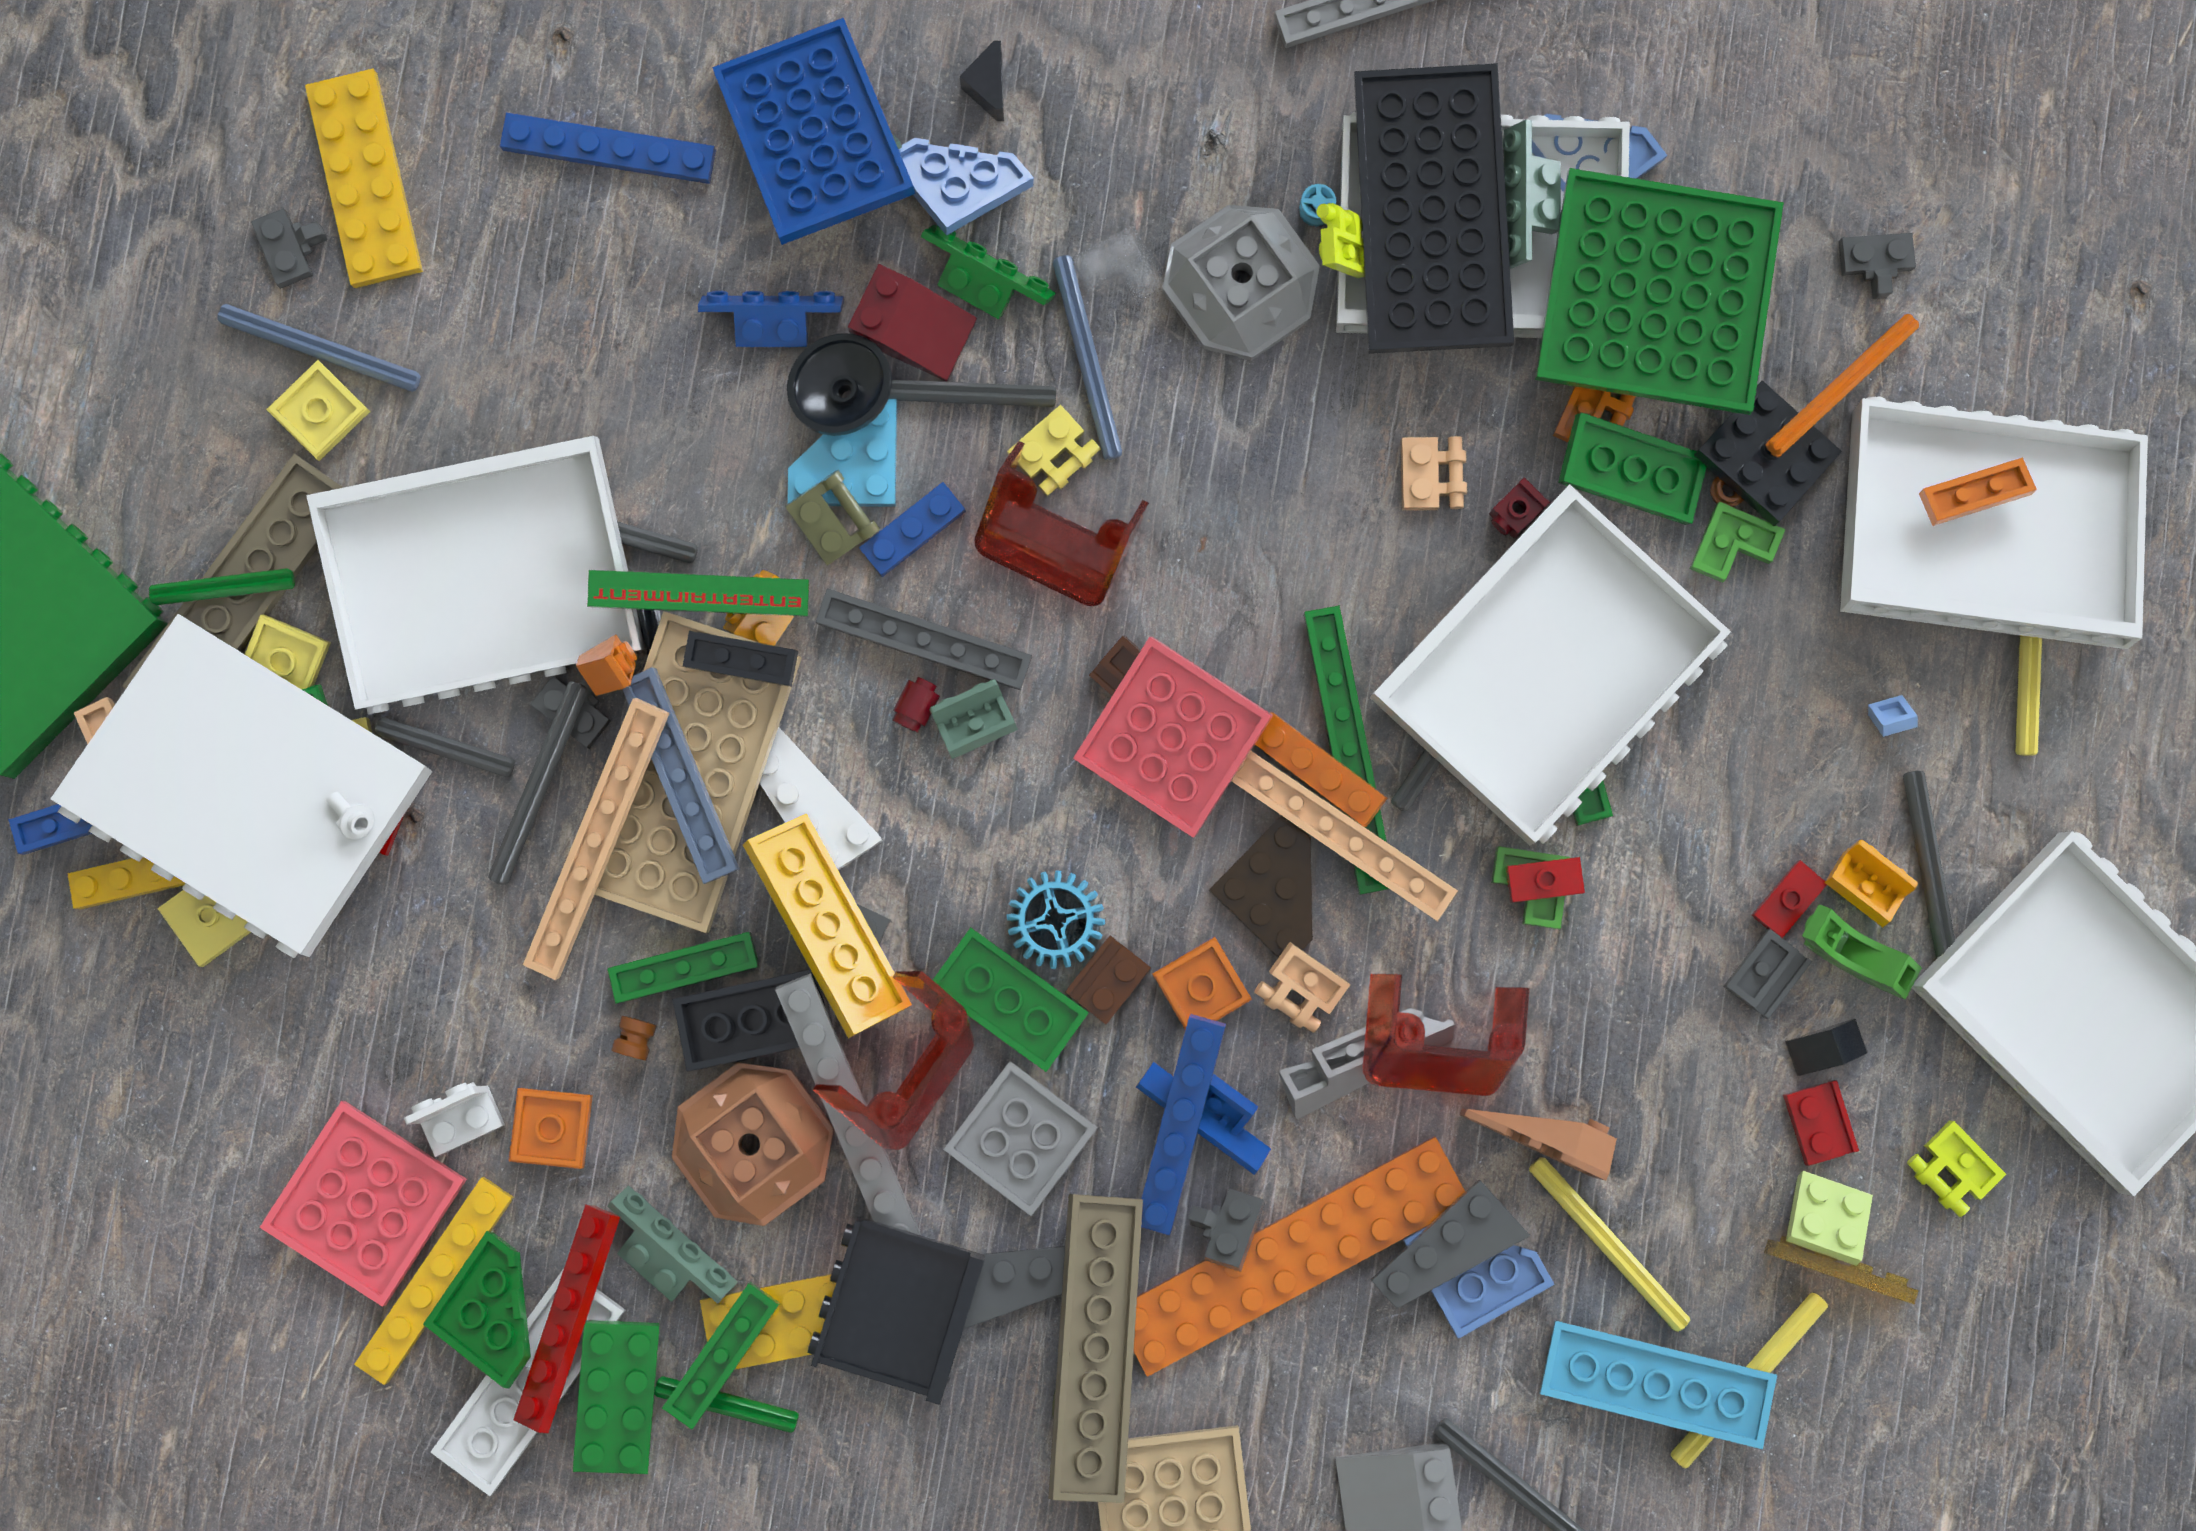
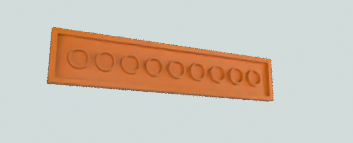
M1434 1136L1255 1232L1241 1272L1206 1261L1205 1259L1138 1295L1134 1353L1146 1376L1148 1377L1430 1225L1465 1192L1437 1138Z

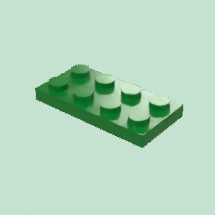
M1581 412L1576 414L1558 483L1566 486L1570 484L1575 489L1684 525H1689L1693 523L1707 466L1694 456L1697 451Z
M971 927L928 986L1045 1072L1051 1067L1089 1013Z
M586 1320L583 1332L573 1472L648 1474L659 1323Z

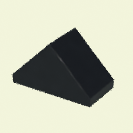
M993 41L960 75L961 89L996 121H1004L1001 41Z
M1856 1019L1841 1022L1785 1041L1797 1076L1841 1066L1867 1054Z

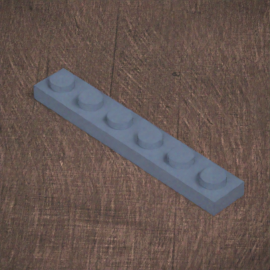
M652 667L634 675L631 685L623 689L629 706L632 699L638 698L670 713L651 759L703 884L710 883L740 870L657 669Z

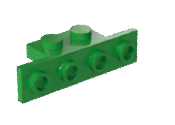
M932 225L923 230L921 238L951 254L937 285L997 319L1003 316L1015 290L1043 306L1050 302L1056 292L1048 288L1049 285L1044 280L1035 276L1027 277L1018 272V267L1012 262L1005 259L997 260L986 254V248L975 242L966 243L957 238L955 231L946 235L938 225Z

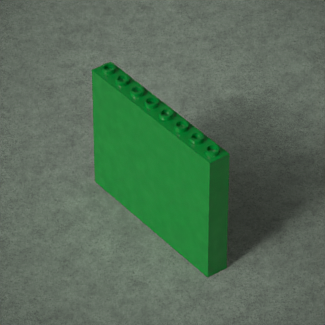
M0 453V776L15 779L76 718L74 712L88 706L164 630L168 623L160 616L164 612L162 608L151 603L149 597L143 600L135 592L138 585L125 573L121 572L118 575L112 570L110 566L114 562L99 548L93 551L85 543L88 539L87 535L72 523L67 526L60 519L63 512L48 499L44 502L35 495L38 488L25 476L20 475L17 477L10 470L14 465Z

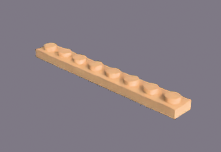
M638 698L632 699L524 960V966L554 980L560 978L668 719L669 712Z
M1249 752L1233 777V783L1436 921H1439L1459 892L1254 752Z

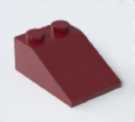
M878 264L848 325V330L850 334L869 339L883 353L947 382L975 326L977 317L915 280Z

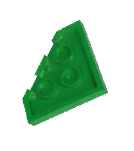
M486 1231L423 1325L502 1388L510 1389L531 1358L520 1252L494 1232Z

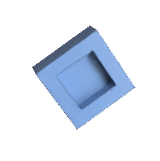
M1903 695L1868 704V716L1883 737L1918 727V716Z

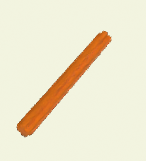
M1905 314L1766 443L1767 450L1775 457H1780L1912 335L1919 328V322L1911 314Z

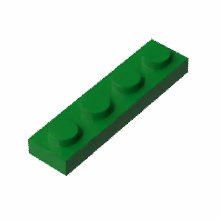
M745 932L609 967L607 970L615 1003L619 1004L759 968V963L751 932Z
M749 1282L662 1409L690 1429H694L774 1314L780 1302Z

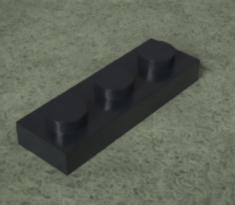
M689 631L682 667L792 687L798 650Z

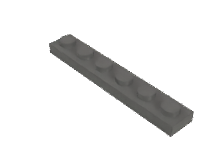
M828 588L816 619L817 625L989 681L995 679L998 684L1020 691L1032 659L1030 654Z

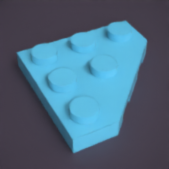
M888 399L882 412L866 427L846 435L831 436L823 434L788 468L787 503H790L831 473L839 470L845 478L842 482L859 506L896 507L897 400ZM831 490L822 495L829 506H842Z

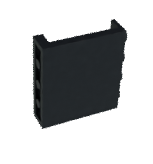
M858 1216L854 1225L847 1224L842 1238L841 1246L847 1247L844 1260L836 1259L830 1281L836 1283L832 1297L825 1295L820 1309L819 1317L825 1319L821 1333L814 1331L807 1353L814 1355L811 1366L817 1367L818 1363L925 1395L927 1396L926 1401L940 1405L984 1264L985 1255Z

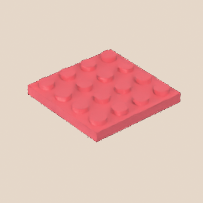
M1151 636L1146 641L1073 759L1194 838L1273 715Z
M341 1101L259 1228L383 1307L389 1302L467 1179L351 1104Z

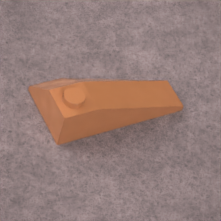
M1462 1108L1459 1114L1592 1178L1605 1181L1608 1178L1617 1138L1608 1135L1610 1128L1597 1121L1589 1119L1588 1123L1585 1124L1574 1121Z

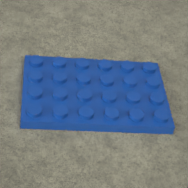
M844 18L712 67L781 245L916 194Z

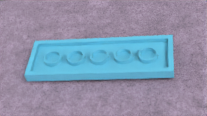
M1554 1321L1539 1394L1763 1449L1777 1375Z

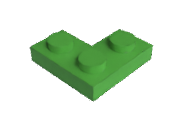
M1718 502L1715 505L1689 569L1723 583L1729 574L1737 552L1770 564L1774 559L1786 529L1777 525L1773 526L1765 520Z
M1498 846L1495 852L1491 883L1508 885L1506 866L1567 859L1570 857ZM1565 896L1525 901L1522 924L1561 929Z

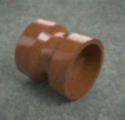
M622 1015L619 1023L621 1035L620 1038L614 1040L611 1051L647 1061L650 1051L647 1042L649 1038L654 1036L657 1025Z

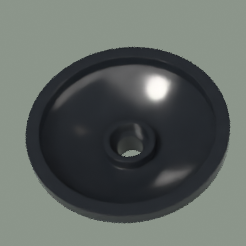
M848 333L829 335L809 345L794 362L787 381L788 401L796 417L809 429L831 436L850 434L866 427L882 412L891 393L892 372L884 353L869 339ZM851 391L848 397L842 398L844 392Z

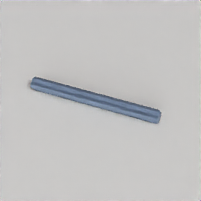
M1070 255L1060 256L1053 260V266L1103 458L1105 460L1116 459L1122 455V449L1072 257Z
M228 304L222 305L218 313V321L229 327L411 392L416 391L419 386L421 376L416 371Z

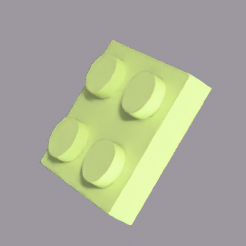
M1802 1171L1797 1177L1786 1241L1857 1266L1863 1257L1873 1195Z

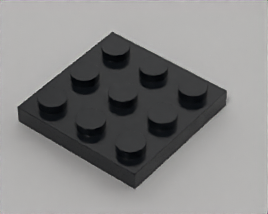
M1762 380L1756 388L1753 412L1750 415L1732 412L1698 449L1694 456L1770 524L1776 526L1842 451L1813 426L1780 457L1773 456L1767 450L1766 443L1799 412Z

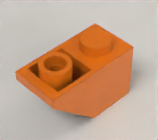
M615 634L579 655L576 667L594 694L598 696L624 689L631 685L636 666L634 661L637 660V657L627 641L622 643Z

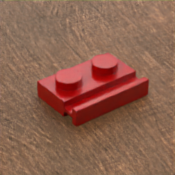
M1837 1080L1783 1095L1806 1166L1859 1151Z

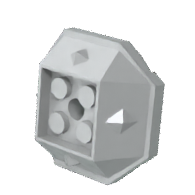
M1227 205L1170 245L1162 293L1203 349L1253 361L1310 321L1320 265L1279 209ZM1236 271H1245L1251 279L1246 283H1238L1233 279L1232 274Z

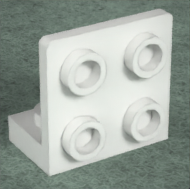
M475 1082L470 1084L462 1083L445 1091L447 1098L443 1100L441 1098L435 1100L431 1098L411 1107L413 1114L404 1117L406 1125L421 1124L435 1157L441 1156L505 1126L488 1085L476 1086Z

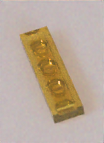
M1781 1236L1780 1242L1770 1239L1767 1241L1764 1253L1886 1296L1915 1304L1919 1290L1907 1287L1909 1279L1889 1272L1886 1273L1885 1279L1872 1274L1874 1268L1863 1263H1859L1857 1266L1852 1264L1847 1266L1838 1263L1837 1259L1818 1252H1815V1254L1801 1250V1246L1787 1242L1785 1236Z

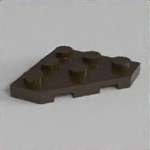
M1282 815L1209 889L1277 958H1279L1289 942L1303 950L1313 940L1311 837Z

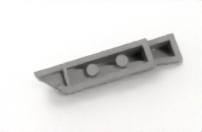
M1409 1008L1312 1049L1314 1061L1279 1071V1076L1295 1118L1300 1119L1452 1041L1455 1030L1454 1022L1449 1019L1446 1022H1440L1426 1018L1422 1011Z

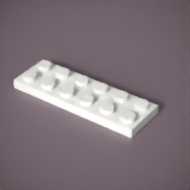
M563 1270L527 1318L531 1358L510 1389L502 1388L486 1375L431 1451L433 1455L489 1496L496 1491L538 1433L513 1419ZM596 1289L586 1320L618 1321L626 1310ZM584 1328L559 1402L580 1374Z

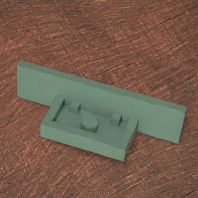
M1527 119L1505 129L1503 138L1510 269L1532 261V231L1551 235L1557 233L1561 216V161L1532 155V120Z
M629 1185L608 1204L607 1207L620 1216L634 1230L617 1254L671 1302L679 1296L690 1281L695 1283L717 1304L738 1283L726 1269L719 1266L696 1243L685 1236L669 1219L660 1214L642 1195L635 1192Z

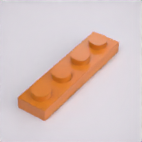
M1270 712L1273 716L1255 745L1363 827H1367L1388 798L1277 714Z

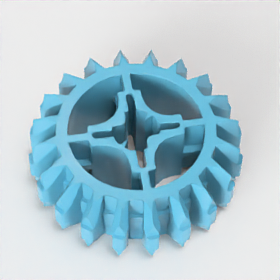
M1055 871L1054 882H1049L1047 873L1042 872L1041 880L1043 884L1037 886L1035 880L1031 877L1027 879L1029 886L1032 888L1029 893L1021 887L1016 890L1024 899L1022 903L1016 900H1011L1009 903L1011 907L1019 909L1018 914H1007L1008 921H1018V926L1008 929L1009 935L1021 934L1022 938L1014 943L1016 949L1021 948L1024 944L1029 946L1023 955L1025 959H1029L1034 952L1039 954L1036 959L1037 966H1042L1045 957L1051 958V969L1057 968V958H1063L1065 967L1069 968L1071 967L1069 956L1075 954L1079 962L1084 961L1085 958L1080 952L1083 946L1089 952H1094L1095 947L1088 942V939L1092 937L1101 940L1102 934L1094 931L1093 925L1103 926L1105 925V919L1094 918L1093 913L1101 912L1104 908L1102 904L1091 906L1090 901L1096 899L1098 893L1093 891L1087 896L1084 895L1083 891L1088 886L1086 880H1083L1078 888L1073 886L1076 875L1070 873L1067 883L1061 882V871ZM1054 890H1061L1074 895L1083 907L1076 909L1060 907L1056 901ZM1043 893L1046 902L1045 913L1039 918L1025 922L1029 905L1037 896ZM1050 902H1053L1054 908L1059 915L1068 916L1074 914V916L1066 918V923L1061 922L1063 925L1060 929L1062 938L1058 937L1057 930L1054 929L1052 924L1037 925L1045 922L1046 917H1050L1048 914L1051 912ZM1087 917L1083 935L1075 944L1069 947L1065 932L1067 926L1078 919ZM1040 930L1050 931L1055 937L1058 950H1050L1039 946L1031 939L1028 933Z

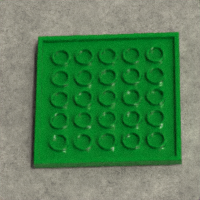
M1569 168L1566 177L1535 380L1750 415L1753 412L1784 202Z

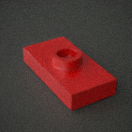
M1580 857L1506 866L1511 903L1585 893Z
M1798 860L1751 916L1764 927L1771 929L1783 938L1827 884L1824 883L1825 880L1805 863Z

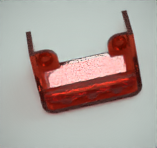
M1018 441L997 473L974 539L975 547L987 559L1086 606L1100 605L1108 594L1134 541L1149 503L1144 500L1141 501L1129 524L1118 519H1109L1102 523L1098 533L1034 504L1037 496L1036 484L1027 475L1016 471L1025 443Z
M896 971L893 975V978L933 1012L931 1024L936 1033L895 1093L889 1091L879 1092L865 1106L841 1085L816 1084L813 1088L815 1093L882 1148L899 1150L909 1144L974 1047V1037L964 1007L923 971Z
M1370 974L1363 1057V1073L1368 1082L1382 1087L1480 1096L1492 1095L1499 1089L1525 1048L1530 988L1496 987L1493 1028L1489 1036L1488 1051L1424 1045L1425 1028L1421 1019L1411 1013L1399 1012L1402 975Z

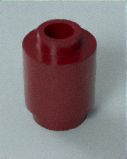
M917 677L915 682L908 680L893 709L895 715L892 721L918 733L921 726H926L931 716L930 708L935 706L940 698V695L934 692L937 686L920 677Z

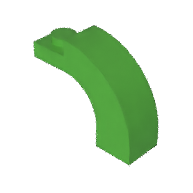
M1819 904L1814 914L1810 915L1806 921L1805 931L1802 935L1805 939L1804 945L1854 977L1904 1000L1907 998L1922 969L1913 958L1861 934L1849 926L1831 908Z

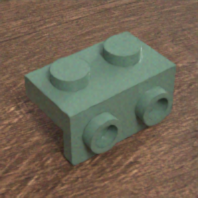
M995 679L986 683H979L972 689L955 697L943 699L937 705L930 708V712L952 759L1018 730Z

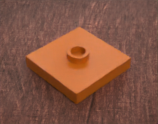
M1215 937L1152 973L1185 1030L1190 1014L1217 1021L1252 1000Z
M517 1088L509 1162L584 1169L593 1095Z

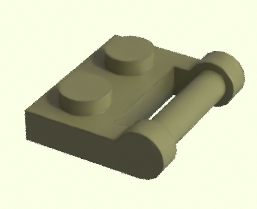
M839 470L831 473L785 505L827 566L880 530L874 520H869L842 482L845 478ZM831 490L857 526L858 530L851 535L822 496L827 491Z

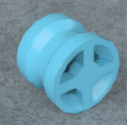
M1314 184L1306 188L1302 194L1299 206L1300 217L1305 223L1315 227L1325 225L1310 206L1312 205L1317 211L1320 204H1336V197L1332 189L1323 184Z

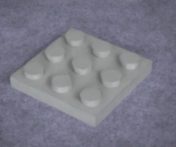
M1009 1061L943 1150L1028 1215L1032 1216L1098 1127Z

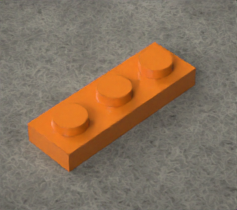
M2022 457L1923 488L1919 496L1932 526L2030 496L2037 488Z

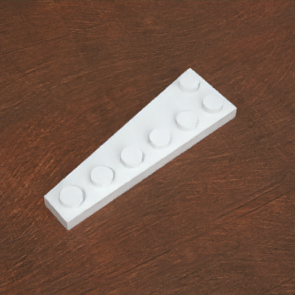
M778 727L760 785L785 823L807 813L836 868L840 870L883 840Z

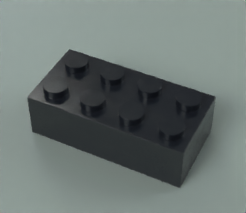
M811 969L672 999L686 1071L692 1072L799 1049L800 1047L775 989L777 986L810 973L832 1023L828 1000Z

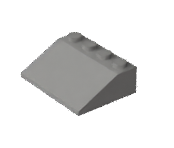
M1445 1442L1335 1457L1345 1531H1462L1451 1452Z

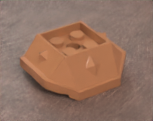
M737 1062L678 1106L672 1159L715 1218L765 1226L826 1181L835 1130L793 1070ZM748 1133L756 1135L760 1141V1148L754 1155L746 1153L742 1148V1140Z

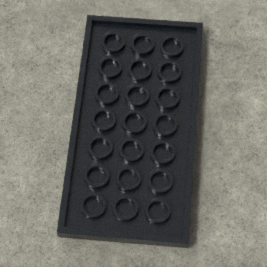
M1498 63L1354 71L1368 353L1513 346L1514 328Z

